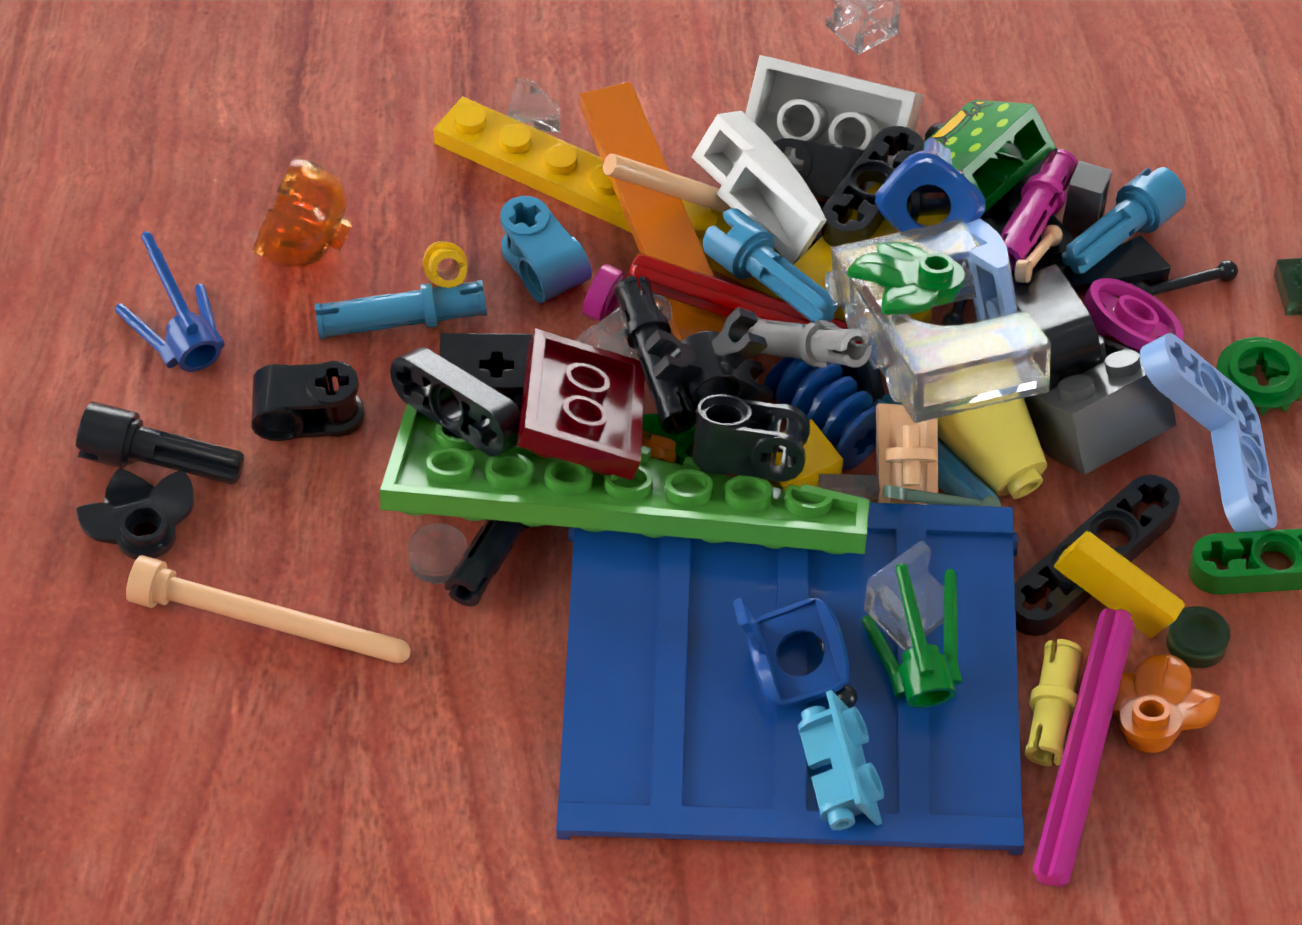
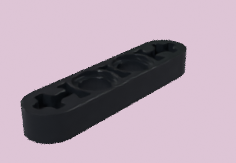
M1144 475L1136 478L1015 582L1016 630L1026 635H1045L1058 627L1092 597L1091 594L1072 580L1063 577L1053 567L1063 551L1086 531H1090L1096 537H1098V532L1104 529H1116L1123 532L1128 537L1129 542L1121 547H1110L1130 562L1166 532L1174 523L1179 506L1180 495L1176 486L1162 476ZM1156 500L1162 504L1161 507L1155 504L1151 505L1141 514L1140 522L1136 519L1141 502L1150 504ZM1047 587L1052 591L1047 597L1045 611L1040 607H1035L1031 611L1024 608L1025 601L1034 605L1046 596Z

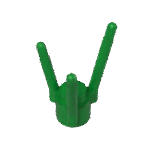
M899 563L896 566V574L913 648L906 650L902 654L903 663L900 666L873 618L870 615H865L862 617L861 623L891 679L895 697L901 698L906 696L908 706L914 708L939 705L953 698L956 694L954 685L963 682L958 665L957 575L953 569L946 570L944 574V654H940L937 645L927 644L908 567L904 563Z

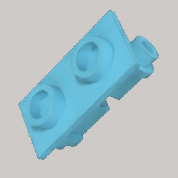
M832 690L826 692L830 709L826 710L823 706L809 707L801 713L802 721L798 724L808 766L814 770L832 763L833 767L831 770L811 777L821 819L829 822L832 830H844L855 824L854 816L864 813L876 826L881 825L882 820L877 801L884 798V791L875 767L870 762L866 763L862 744L869 742L865 722L855 706L848 708Z

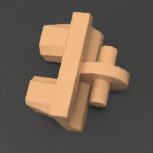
M937 404L876 405L877 503L927 504L882 497L884 485L938 493Z

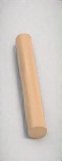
M614 153L609 154L604 161L603 171L605 175L722 213L731 209L717 195L720 188Z

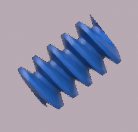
M783 358L767 374L764 386L771 387L774 395L771 399H775L777 404L795 406L803 411L809 420L812 419L843 458L842 470H852L861 464L876 448V406L871 408L873 397L866 391L857 392L858 383L851 376L842 377L843 368L839 364L819 368L808 365L803 359Z

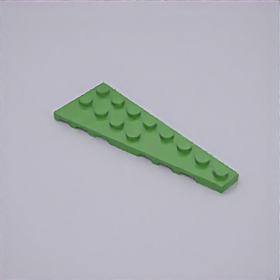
M408 404L380 488V510L400 511L408 515L433 514L462 517L470 521L487 519L520 522L534 527L543 525L574 527L589 532L618 531L639 533L653 538L663 536L702 539L709 543H722L726 541L759 544L772 549L791 547L822 550L830 554H865L870 499L802 484L801 487L789 485L785 490L772 487L763 478L744 475L730 477L714 474L699 468L691 457H687L683 465L651 458V448L641 446V462L633 481L615 475H601L588 467L562 459L544 458L533 453L531 450L518 446L497 456H489Z

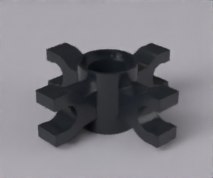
M737 307L726 319L720 333L702 331L690 335L681 342L667 332L656 330L643 344L646 353L656 355L662 359L652 369L654 377L666 382L676 379L684 381L695 410H697L698 404L702 399L716 394L731 395L744 400L765 403L774 396L771 387L760 385L755 381L764 372L761 362L751 360V358L757 357L768 347L765 337L748 332L758 322L755 312ZM671 419L670 421L673 426V430L675 431V426L673 420Z

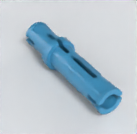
M476 280V282L463 283L451 288H432L431 283L420 284V290L339 302L315 303L319 339L425 323L426 328L438 327L437 322L480 315L487 316L482 280Z

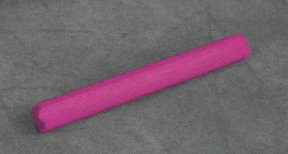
M1106 608L1099 614L1033 866V873L1037 876V881L1046 886L1064 887L1071 878L1135 626L1133 620H1131L1130 613L1123 609L1114 610Z

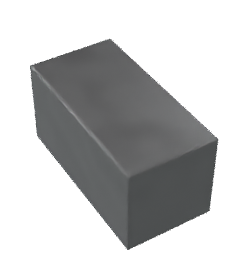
M1082 161L1078 162L1069 183L1062 222L1072 234L1079 236L1104 216L1112 170Z

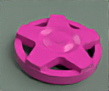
M1101 278L1094 281L1085 294V306L1092 316L1096 330L1101 335L1112 336L1129 347L1134 348L1137 353H1140L1144 345L1167 333L1174 334L1182 341L1184 339L1183 327L1177 317L1154 296L1132 284L1117 279Z

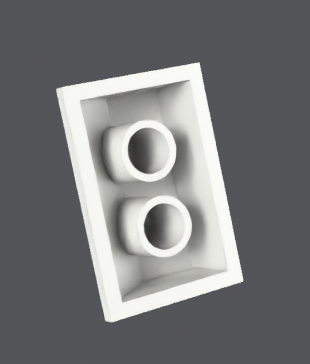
M759 55L745 114L772 142L782 138H793L823 145L831 143L866 150L878 132L887 127L903 126L915 131L924 94ZM792 149L787 159L796 170L801 171L803 160L796 158V149ZM888 155V164H889V165L892 166V164H893V159L896 157V155H895V156H889V155ZM867 182L865 192H867L876 182Z

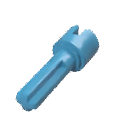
M1147 167L1117 192L1116 206L1067 245L1066 251L1062 253L1063 263L1070 266L1074 273H1085L1135 232L1147 234L1157 230L1185 205L1186 193L1181 180L1166 167L1157 168L1153 172Z
M731 208L723 212L725 222L732 227L727 234L716 226L708 227L702 245L704 252L738 279L755 277L812 323H815L816 320L831 322L834 319V313L839 306L838 300L774 251L773 235L741 210Z

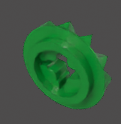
M1248 337L1231 343L1221 352L1216 369L1243 390L1254 404V407L1259 409L1262 416L1270 408H1276L1285 413L1292 402L1302 400V358L1288 345L1270 338ZM1257 365H1261V372H1264L1265 379L1269 380L1266 386L1257 384V379L1253 376Z

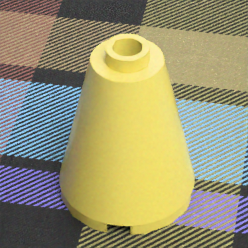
M980 332L964 337L937 352L936 356L941 363L927 374L921 366L915 369L901 387L900 397L905 405L937 404L938 438L997 496L1011 494L1013 499H1019L1030 494L1042 484L1043 478L1041 474L1047 468V462L1008 351L998 335L994 339L990 332Z

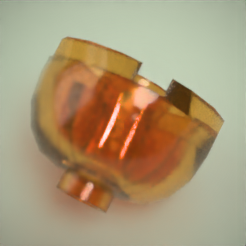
M296 155L277 190L279 194L272 209H269L265 216L253 252L262 256L264 260L287 268H307L320 262L330 247L341 251L354 221L345 218L348 197L344 184L335 173L319 162Z

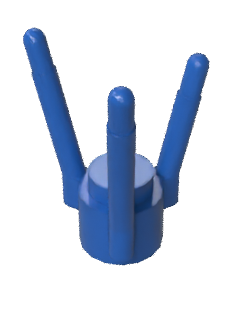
M145 231L141 235L142 241L177 313L167 324L166 342L124 304H117L115 311L161 355L167 368H173L179 364L181 369L187 372L203 370L217 360L221 354V348L225 345L216 328L206 288L201 283L195 286L200 316H197L195 313L190 312L153 235L149 231Z

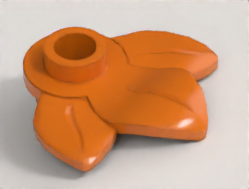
M1158 654L1150 656L1141 662L1136 670V674L1123 671L1112 714L1119 717L1120 730L1131 747L1141 752L1157 753L1168 749L1182 730L1203 728L1210 724L1218 713L1220 696L1209 691L1191 689V673L1188 665L1174 655Z

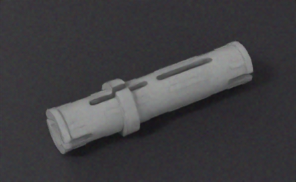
M757 317L758 322L748 331L765 337L768 347L760 354L803 359L808 365L819 368L832 364H841L853 368L861 367L867 362L872 351V345L855 343V341L865 342L870 340L869 335L865 331L855 328H838L834 323L825 320H816L815 323L799 324L764 320Z

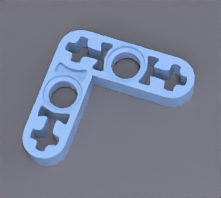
M1167 333L1144 345L1140 350V359L1151 383L1162 394L1211 432L1222 504L1226 517L1234 531H1266L1275 528L1277 525V512L1261 423L1250 398L1243 390L1174 334Z

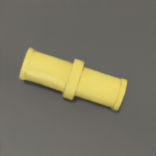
M1058 639L1056 653L1054 652L1056 643L1053 640L1045 643L1039 686H1036L1031 691L1029 706L1034 714L1025 756L1031 762L1042 766L1052 765L1053 753L1055 754L1053 762L1057 766L1060 765L1068 736L1070 719L1073 717L1078 698L1075 690L1084 651L1080 645L1070 640Z

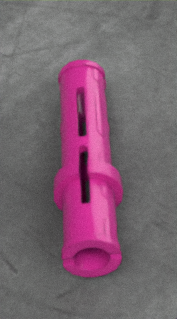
M1058 149L1056 155L1052 150L1045 157L1038 173L1026 181L1021 192L1022 200L1000 235L1007 247L1011 273L1012 269L1015 273L1017 260H1026L1046 227L1049 218L1057 214L1066 201V189L1078 165V160L1075 156L1066 150Z

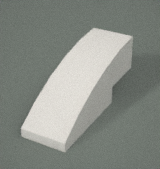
M743 111L717 114L691 158L722 185L717 195L731 208L741 210L772 234L774 248L794 265L806 253L827 221L816 198L782 151Z

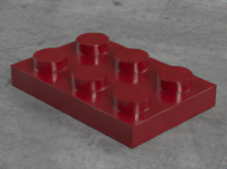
M535 328L528 346L517 446L531 450L533 453L544 458L562 459L588 467L601 475H615L633 481L641 462L645 376L640 360Z

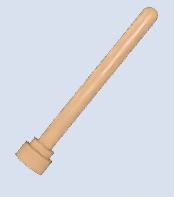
M140 555L134 562L129 574L126 599L131 603L154 608L157 603L167 605L169 601H173L397 664L405 662L410 657V646L402 639L177 578L176 571L168 569L165 561Z

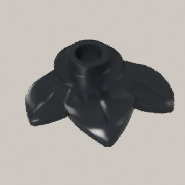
M119 468L115 471L106 488L104 502L85 504L76 508L77 517L83 532L93 540L117 544L121 552L132 559H137L140 555L155 559L165 554L173 546L176 539L175 526L186 518L193 509L194 490L190 478L183 470L168 475L153 487L137 475L126 469Z

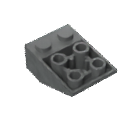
M1098 335L1101 347L1100 360L1044 376L1024 345L1025 368L1015 371L1041 448L1051 458L1085 475L1176 426L1172 401L1151 383L1142 366L1140 353Z

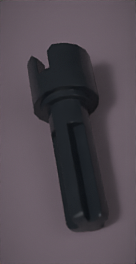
M91 401L87 405L80 421L75 446L80 450L77 457L118 468H125L128 464L130 465L134 460L177 471L183 470L188 474L227 484H235L239 480L244 466V454L240 451L145 427L138 412Z

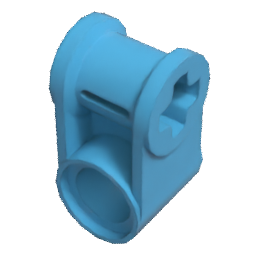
M519 196L510 199L504 204L501 209L500 224L506 234L501 240V254L504 260L509 263L521 278L526 289L537 302L543 303L591 279V265L583 247L573 236L569 235L543 201L532 196Z

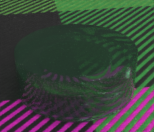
M1191 606L1182 609L1177 619L1169 625L1166 645L1170 654L1183 660L1188 667L1208 668L1219 663L1225 656L1230 640V629L1226 620L1216 611L1206 607Z

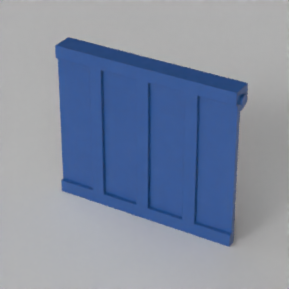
M869 503L865 554H830L822 550L791 547L772 549L759 544L726 541L722 543H709L702 539L672 536L653 538L639 533L607 530L589 532L581 528L569 527L568 540L573 542L556 827L557 839L570 840V836L980 849L1009 850V855H1022L1024 849V822L1022 817L1014 556H1017L1018 533L1014 532L1013 507ZM899 563H904L908 567L927 644L937 645L940 654H944V574L946 570L953 569L957 575L958 665L963 682L954 685L956 694L953 698L939 705L914 708L908 706L906 696L901 698L895 697L891 679L861 623V619L865 615H870L873 618L900 666L903 663L902 654L906 650L913 648L896 574V566ZM742 597L754 620L768 612L809 597L819 598L833 610L839 622L848 654L850 674L847 685L852 686L857 691L858 700L854 706L861 713L868 731L869 742L862 744L866 763L870 762L875 767L884 791V798L877 801L882 820L881 825L876 826L864 813L854 816L855 824L844 830H832L829 822L821 819L811 777L831 770L833 767L832 763L814 770L808 766L798 724L802 721L801 713L809 707L823 706L826 710L830 709L827 696L791 708L779 709L769 704L763 695L751 660L748 637L737 624V616L733 605L734 600ZM808 633L795 634L786 639L778 653L780 668L787 674L794 676L808 675L815 671L823 660V654L816 636Z

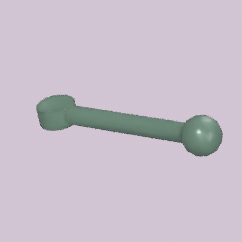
M884 485L882 497L933 505L1001 507L1000 501L994 496H986L978 500Z

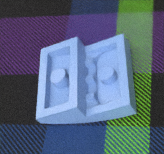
M979 218L960 226L977 325L983 332H990L994 339L996 335L1000 337L1006 346L1014 371L1025 368L1026 357L1007 247L998 232Z

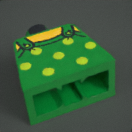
M986 100L968 102L945 124L935 123L931 125L925 134L923 151L925 141L930 137L942 143L945 148L950 149L952 166L956 170L962 169L965 177L982 193L986 204L984 213L1056 148L1034 105Z

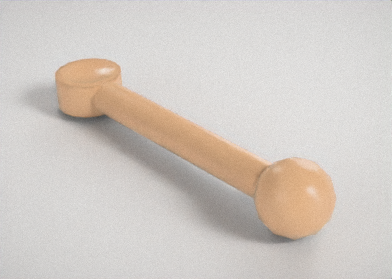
M1046 226L1041 233L1042 240L1026 260H1017L1015 265L1016 282L1029 283L1034 266L1050 247L1061 243L1063 233L1058 226Z

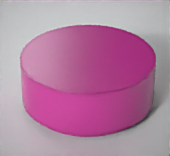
M604 264L588 290L582 314L600 323L607 321L619 303L614 291L617 284L626 278L625 272Z

